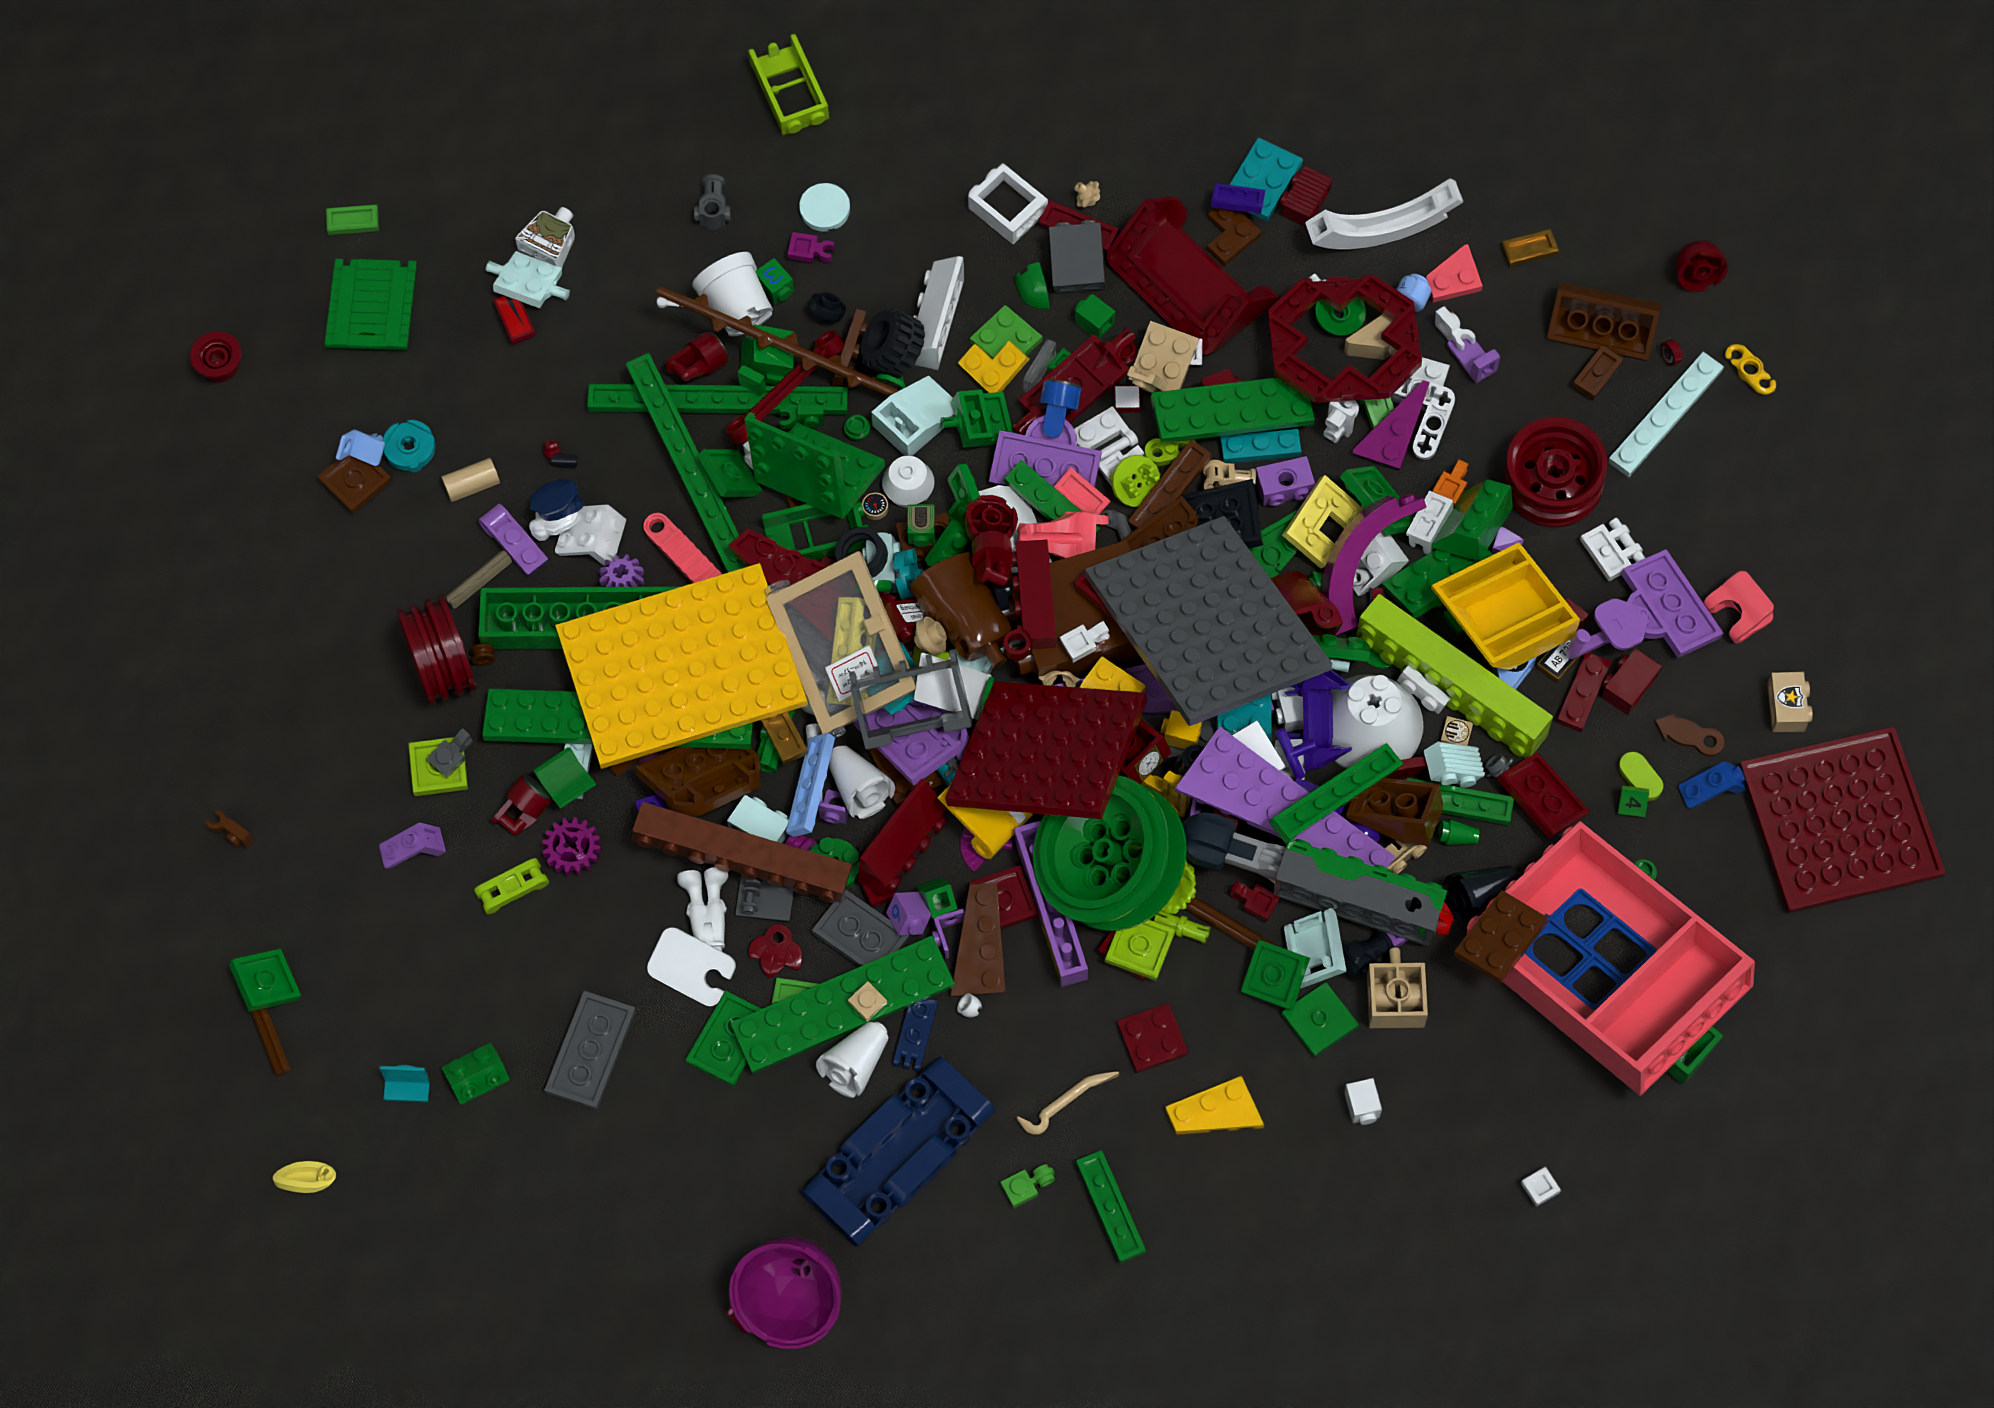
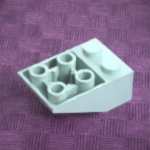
M927 376L890 395L872 411V425L904 456H913L944 429L941 427L942 424H940L941 417L955 416L952 403L953 398L930 376Z

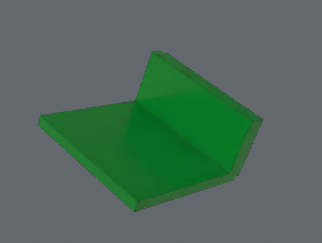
M569 747L534 769V773L560 809L596 785Z

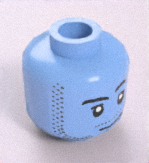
M1419 274L1404 276L1396 290L1414 301L1415 312L1424 309L1431 294L1428 280Z

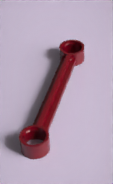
M830 330L816 340L815 348L812 352L825 358H830L837 355L844 348L845 343L836 330ZM801 361L747 414L731 421L725 431L734 444H742L748 440L744 419L750 412L755 414L756 420L762 421L818 365L809 371H805Z

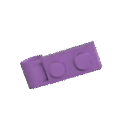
M497 504L478 519L483 530L491 538L494 537L527 578L548 562L545 554L501 504Z

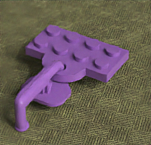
M1667 549L1623 568L1621 575L1633 593L1627 602L1611 599L1600 604L1594 612V618L1602 631L1590 636L1586 630H1577L1576 636L1566 651V656L1569 659H1575L1607 643H1611L1617 649L1626 650L1640 644L1644 638L1657 639L1664 637L1677 658L1720 639L1724 633Z

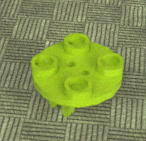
M1130 455L1121 459L1115 466L1114 470L1110 473L1109 480L1115 496L1121 503L1130 507H1139L1160 480V473L1156 464L1151 459L1142 455Z

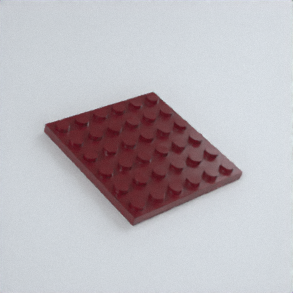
M994 681L945 797L947 806L1102 819L1148 701L1146 693Z
M1895 726L1740 762L1739 767L1745 776L1744 783L1788 913L1945 876L1946 872Z

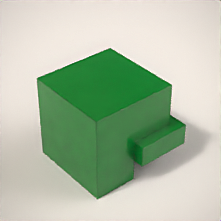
M754 325V327L782 339L794 333V331ZM749 335L742 341L741 366L745 365L764 375L765 383L777 385L793 369L794 355L772 345L760 349L757 339Z

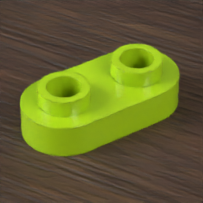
M1159 438L1152 439L1145 446L1144 456L1151 459L1156 466L1172 464L1181 453L1179 449L1184 448L1190 440L1160 443ZM1159 452L1162 456L1155 457L1153 454Z

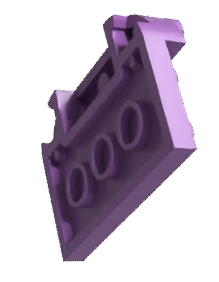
M912 700L903 710L895 712L893 715H890L881 708L866 717L869 729L874 730L951 712ZM859 721L853 722V725L861 732ZM944 727L893 737L892 744L876 748L914 786L953 757L960 761L970 739L966 728L945 732Z

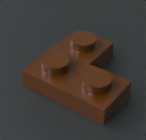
M1214 208L1208 213V219L1222 234L1207 245V251L1224 267L1261 237L1262 231L1240 211Z

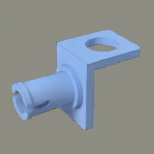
M354 429L342 436L336 459L342 460L350 455L378 466L385 447L383 437L381 435L377 436V433L369 436Z

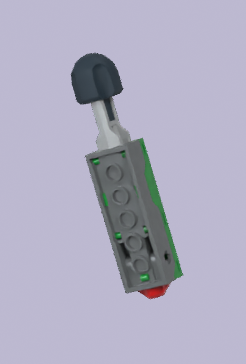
M1198 813L1188 817L1182 823L1186 837V859L1195 865L1217 872L1222 869L1224 863H1228L1258 873L1265 878L1275 881L1274 896L1323 912L1326 909L1332 908L1338 917L1429 947L1435 934L1446 936L1449 933L1454 916L1444 902L1447 890H1444L1437 883L1427 882L1425 884L1416 881V878L1412 875L1392 873L1387 867L1382 865H1374L1373 867L1364 864V861L1354 856L1346 858L1337 855V852L1330 848L1319 849L1312 847L1309 842L1302 839L1289 841L1287 847L1265 843L1235 833L1236 824L1233 820L1213 813Z

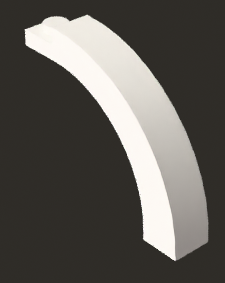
M1450 178L1422 196L1391 209L1361 215H1343L1324 210L1306 221L1305 224L1314 245L1330 249L1366 248L1400 240L1421 232L1448 218L1446 213L1463 203L1456 181Z

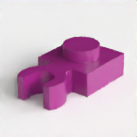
M792 232L788 259L813 263L814 257H819L823 262H832V254L824 253V251L834 250V242L827 240L818 243V236Z

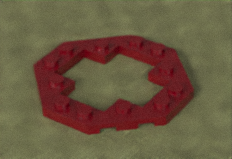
M1363 275L1361 279H1348V276L1327 277V281H1312V278L1300 279L1268 310L1274 375L1314 403L1390 398L1422 366L1414 301L1375 275ZM1358 297L1393 320L1381 333V340L1398 351L1370 378L1348 365L1333 380H1330L1295 356L1308 344V337L1292 327V325L1320 299L1341 312Z

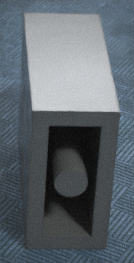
M1085 220L1078 225L1062 222L1055 224V227H1049L1052 278L1055 293L1106 289L1101 224L1096 223L1094 220Z

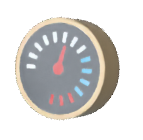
M870 493L862 501L864 515L868 519L880 520L886 516L888 501L884 495Z

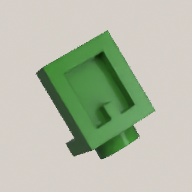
M1391 397L1387 399L1358 400L1360 405H1364L1372 429L1395 409Z

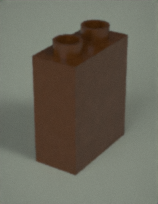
M1127 540L1050 563L1056 648L1032 649L1025 659L1014 661L1020 676L1032 673L1036 684L1043 685L1039 676H1043L1051 671H1068L1077 678L1085 677L1101 657H1104L1117 667L1142 659L1118 624L1077 591L1073 583L1085 572L1086 568L1131 552ZM1017 573L1008 576V585L1012 595L1008 597L1010 609L1003 610L1002 612L1009 621L1010 626H1016L1017 629V625L1022 624L1021 616H1016L1015 600L1020 599L1019 592H1014L1013 576H1017ZM1104 621L1109 629L1108 634L1110 638L1102 642H1095L1096 651L1073 663L1062 645L1060 637L1081 625H1084L1088 631ZM1021 641V643L1011 645V649L1019 651L1026 644ZM1058 675L1052 685L1064 683L1063 676Z

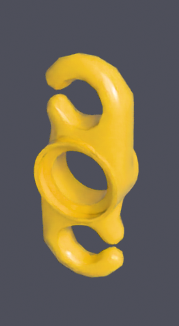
M1730 345L1725 351V358L1730 359L1733 351H1738L1742 354L1740 359L1731 360V364L1738 369L1739 377L1747 382L1758 394H1771L1776 388L1775 380L1770 381L1768 388H1763L1759 384L1761 380H1769L1771 378L1764 371L1762 361L1755 357L1744 345ZM1747 364H1752L1757 368L1758 372L1756 374H1748L1744 371L1743 367Z

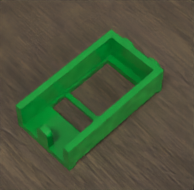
M861 501L856 502L847 514L851 529L868 527L867 524L863 525L861 517L864 516ZM805 504L762 515L766 537L776 541V544L788 550L793 549L796 551L790 525L803 523L810 547L798 550L801 556L812 561L813 559L821 560L824 556H835L838 541L814 546L807 521L832 516V514ZM866 540L856 542L849 549L848 553L862 550L866 547Z

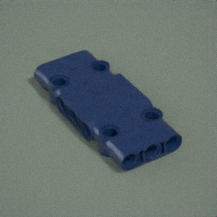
M939 1056L917 1078L911 1079L899 1096L896 1094L887 1100L850 1136L841 1147V1152L829 1158L826 1167L801 1190V1193L840 1233L858 1247L880 1224H884L890 1219L895 1209L905 1206L952 1160L957 1152L956 1149L967 1144L970 1136L996 1110L984 1095L944 1058ZM916 1089H920L925 1092V1095L921 1098H914L911 1096V1093ZM956 1126L962 1127L965 1130L959 1136L953 1135L950 1131ZM836 1166H843L847 1169L843 1175L832 1173L833 1168ZM878 1203L886 1206L885 1211L882 1213H875L871 1208Z

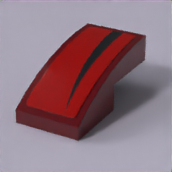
M505 295L493 299L495 309L512 344L536 336L533 325L521 301Z

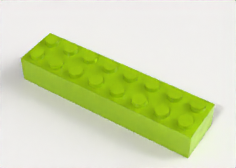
M1378 594L1360 616L1356 637L1367 641L1369 650L1371 648L1380 654V658L1385 663L1395 665L1401 672L1407 666L1417 670L1429 682L1451 698L1446 704L1450 709L1460 711L1473 725H1479L1484 728L1491 738L1508 745L1515 755L1523 756L1527 759L1534 754L1547 738L1553 719L1551 714L1382 595Z

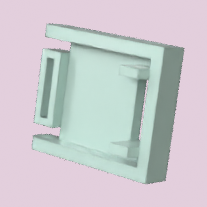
M1329 908L1324 912L1314 913L1294 921V925L1287 924L1284 926L1287 949L1310 957L1300 988L1347 972L1337 916L1334 909ZM1322 964L1326 967V969L1311 974V968Z

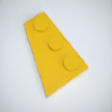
M1242 1076L1165 1107L1176 1135L1210 1132V1130L1228 1129V1131L1239 1130V1128H1264V1123Z

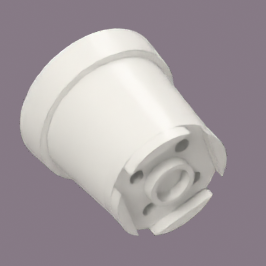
M749 252L735 253L718 260L703 270L692 283V287L699 296L702 294L707 295L708 304L711 308L738 320L749 316L752 326L755 324L762 325L772 316L771 311H773V308L755 272L757 267ZM725 327L729 336L734 337L744 334L731 327Z

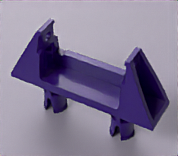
M1331 669L1328 672L1290 686L1295 688V690L1284 692L1287 696L1303 697L1304 734L1289 732L1290 740L1302 739L1304 743L1313 739L1317 746L1316 750L1304 754V771L1323 768L1352 751V747L1332 745L1333 696L1331 689H1348L1350 684Z

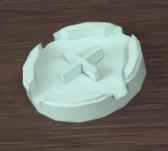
M829 183L816 184L808 188L802 195L800 214L804 223L814 230L824 232L828 231V229H837L847 221L850 214L849 198L845 191L837 185Z

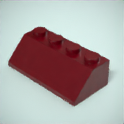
M921 779L860 857L858 883L864 884L872 892L884 898L890 891L892 893L897 891L905 872L910 873L917 863L916 858L921 852L925 853L929 849L933 841L932 837L936 832L940 834L947 825V807L937 798L938 796L925 780Z

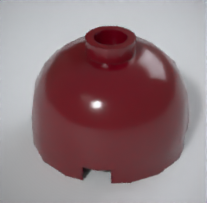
M1706 240L1694 241L1684 246L1678 252L1674 264L1676 276L1681 286L1691 292L1706 291L1707 289L1704 286L1720 284L1728 271L1726 258L1717 245Z
M981 495L977 497L976 501L970 503L966 510L964 527L967 536L973 542L974 538L983 532L998 531L1011 539L1018 523V515L1015 508L1012 507L1011 509L1006 504L1007 500L995 495Z

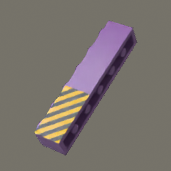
M1037 821L1014 828V839L1039 913L1060 985L1064 987L1088 980V968L1072 919L1058 912L1047 901L1038 885L1033 863L1035 837L1041 823Z

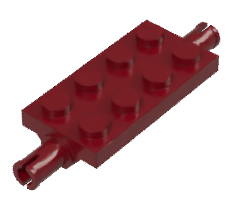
M1126 327L1111 341L1103 342L1095 335H1092L1019 399V405L1028 413L1016 424L1012 425L1013 431L1016 434L1025 435L1029 425L1035 419L1046 415L1047 405L1041 404L1039 401L1043 382L1047 379L1074 383L1082 388L1078 411L1067 410L1065 419L1070 424L1074 422L1128 374L1130 368L1122 362L1120 353L1132 342L1136 341L1135 335L1132 332L1128 334L1130 330Z

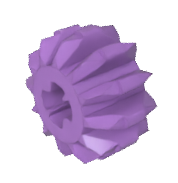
M615 554L614 561L606 559V567L600 569L602 577L599 580L601 586L638 587L644 584L642 577L644 574L643 568L639 567V561L636 558L630 561V557L627 554L623 559H619V556Z

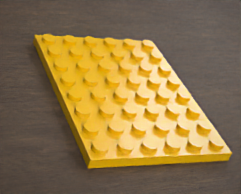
M760 563L556 625L601 769L808 706L786 637L779 631L766 600L771 594Z

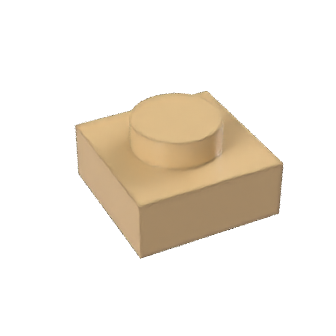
M867 982L848 999V1003L868 1022L887 1004V1000Z

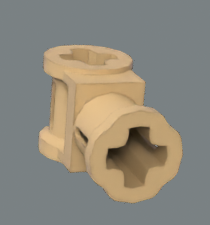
M1220 460L1209 461L1203 469L1206 476L1204 489L1214 488V481L1215 487L1250 479H1253L1255 484L1256 469H1250V471L1235 470L1234 464L1224 463Z

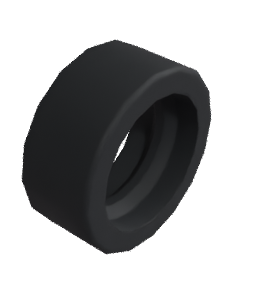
M868 527L850 529L840 537L836 544L835 556L837 562L847 557L849 549L856 542L869 540L876 547V555L867 564L872 578L877 576L887 563L888 550L886 544L876 531ZM852 570L846 573L851 578L856 579Z

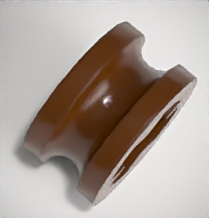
M478 644L471 647L470 651L473 655L471 660L474 665L484 666L495 662V655L492 654L495 651L493 645Z

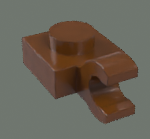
M215 810L214 813L220 818V821L217 824H212L207 820L205 822L207 828L214 833L225 832V839L235 847L240 845L248 850L254 843L250 833L232 819L226 818L222 811Z

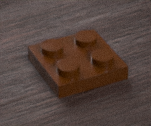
M350 455L342 460H336L317 476L319 482L352 514L357 512L392 482L391 477L379 465L374 466Z

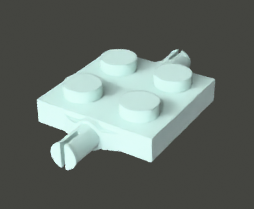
M515 251L509 262L503 266L489 261L486 266L487 272L499 275L493 284L494 292L540 308L544 301L552 295L567 300L570 290L556 286V283L562 276V268Z

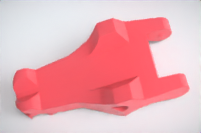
M1066 511L1061 517L1051 522L1020 523L1017 527V541L1048 539L1049 553L1062 560L1095 550L1096 524H1109V516Z

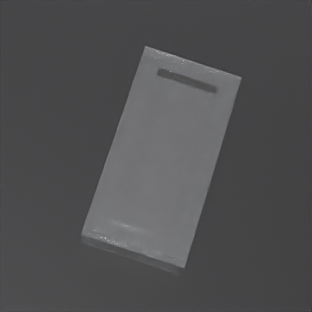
M1048 339L1044 343L1023 378L1024 392L1027 393L1041 381L1047 371V366L1056 356V342Z

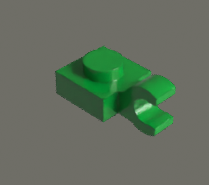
M797 405V409L780 408V416L789 417L786 421H780L781 429H790L796 423L809 428L825 426L824 405Z

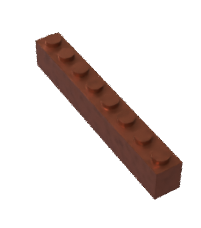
M645 802L641 804L632 830V841H635L637 845L643 848L655 847L662 849L665 854L670 856L682 855L697 864L709 863L718 870L725 872L732 870L741 873L743 877L748 879L759 878L766 880L768 884L774 887L786 886L793 888L798 894H813L829 903H834L835 901L841 903L852 864Z

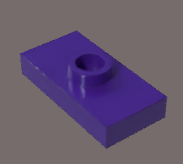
M1215 183L1211 207L1261 214L1266 190Z

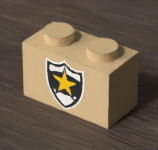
M1804 672L1771 673L1767 685L1772 732H1805L1808 723L1812 722V707L1807 706L1810 686L1809 682L1804 679Z

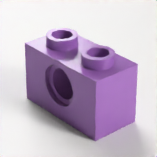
M1307 456L1256 467L1255 481L1263 506H1279L1285 501L1294 499L1298 501L1305 500L1315 486ZM1287 481L1290 482L1291 485L1283 486L1280 484V482Z

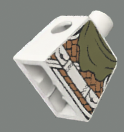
M561 207L555 216L546 211H541L515 238L518 251L562 268L575 238L573 226L569 223L573 217L572 212L564 207Z

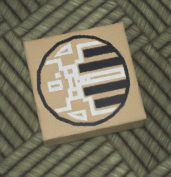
M1447 716L1440 742L1468 745L1473 723Z

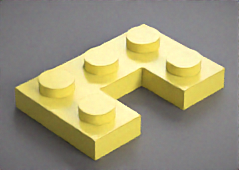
M1324 475L1318 479L1282 536L1319 568H1323L1326 566L1335 543L1319 529L1328 516L1345 529L1363 508Z

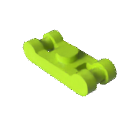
M537 858L530 859L474 889L478 899H482L484 903L483 909L486 914L495 913L502 906L534 890L542 889L549 884L550 881L546 874H542L540 870L541 865ZM530 874L532 879L525 882L523 876ZM498 889L500 895L493 898L491 895L492 891Z

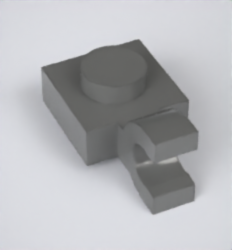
M462 728L451 744L444 740L426 758L427 761L448 778L466 760L461 753L473 743L470 734Z

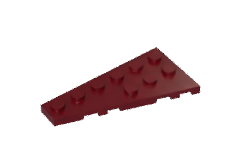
M748 528L729 544V550L747 567L760 563L767 585L775 593L828 567V565L815 559L812 561L801 556V553L798 551L788 550L776 544V541ZM843 574L787 604L834 647L839 598L864 599V597L855 591V583L857 581L851 579L850 575ZM879 594L884 607L890 601H897V597L891 594ZM865 606L864 610L866 620L870 618L868 606Z

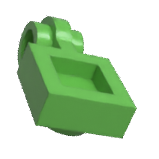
M1047 1164L1036 1168L1033 1171L1034 1177L1031 1179L1026 1170H1023L1000 1182L1013 1209L1038 1197L1035 1185L1039 1184L1040 1187H1045L1055 1181V1172L1052 1167L1049 1168Z

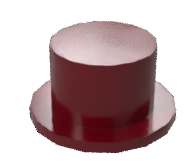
M213 331L202 335L195 341L190 352L193 368L200 375L214 382H224L231 379L236 374L242 357L239 342L233 335L221 331Z

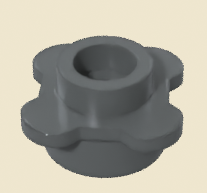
M1502 753L1493 755L1485 764V768L1488 770L1485 775L1498 778L1502 773L1510 769L1508 765L1513 762V759L1511 757L1506 759Z

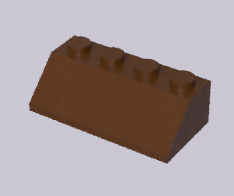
M1559 282L1547 339L1597 350L1603 345L1616 354L1648 360L1661 303Z

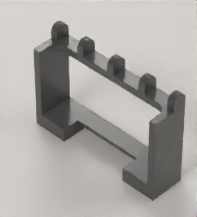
M955 649L949 650L950 660L933 663L932 655L929 654L925 655L927 665L907 669L905 660L899 661L900 671L881 674L879 666H874V676L857 680L855 671L849 672L850 690L865 749L892 744L893 737L944 727V731L949 732L971 727L972 716ZM952 669L962 711L874 730L869 729L859 688L937 670Z

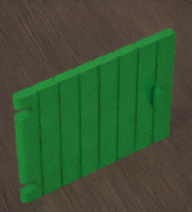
M335 259L325 348L407 350L417 261H408L407 268L401 267V260L351 259L350 266H345L344 259Z

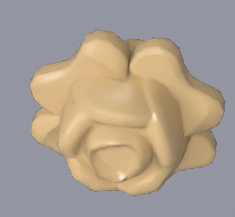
M1090 181L1086 185L1082 182L1076 184L1074 189L1078 192L1076 196L1078 207L1093 206L1100 199L1099 183L1097 181Z

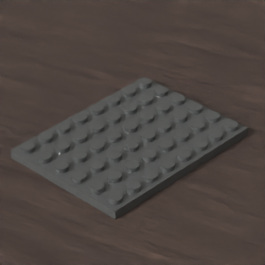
M1225 516L1085 569V578L1189 726L1332 669L1330 659Z

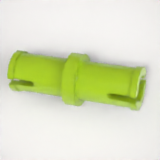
M1159 911L1158 915L1155 916L1154 922L1176 929V936L1180 938L1186 936L1201 941L1204 944L1208 939L1211 927L1189 921L1186 916L1178 917L1163 911Z

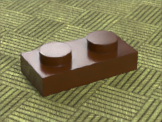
M1602 345L1575 379L1572 387L1595 400L1623 364L1624 359Z

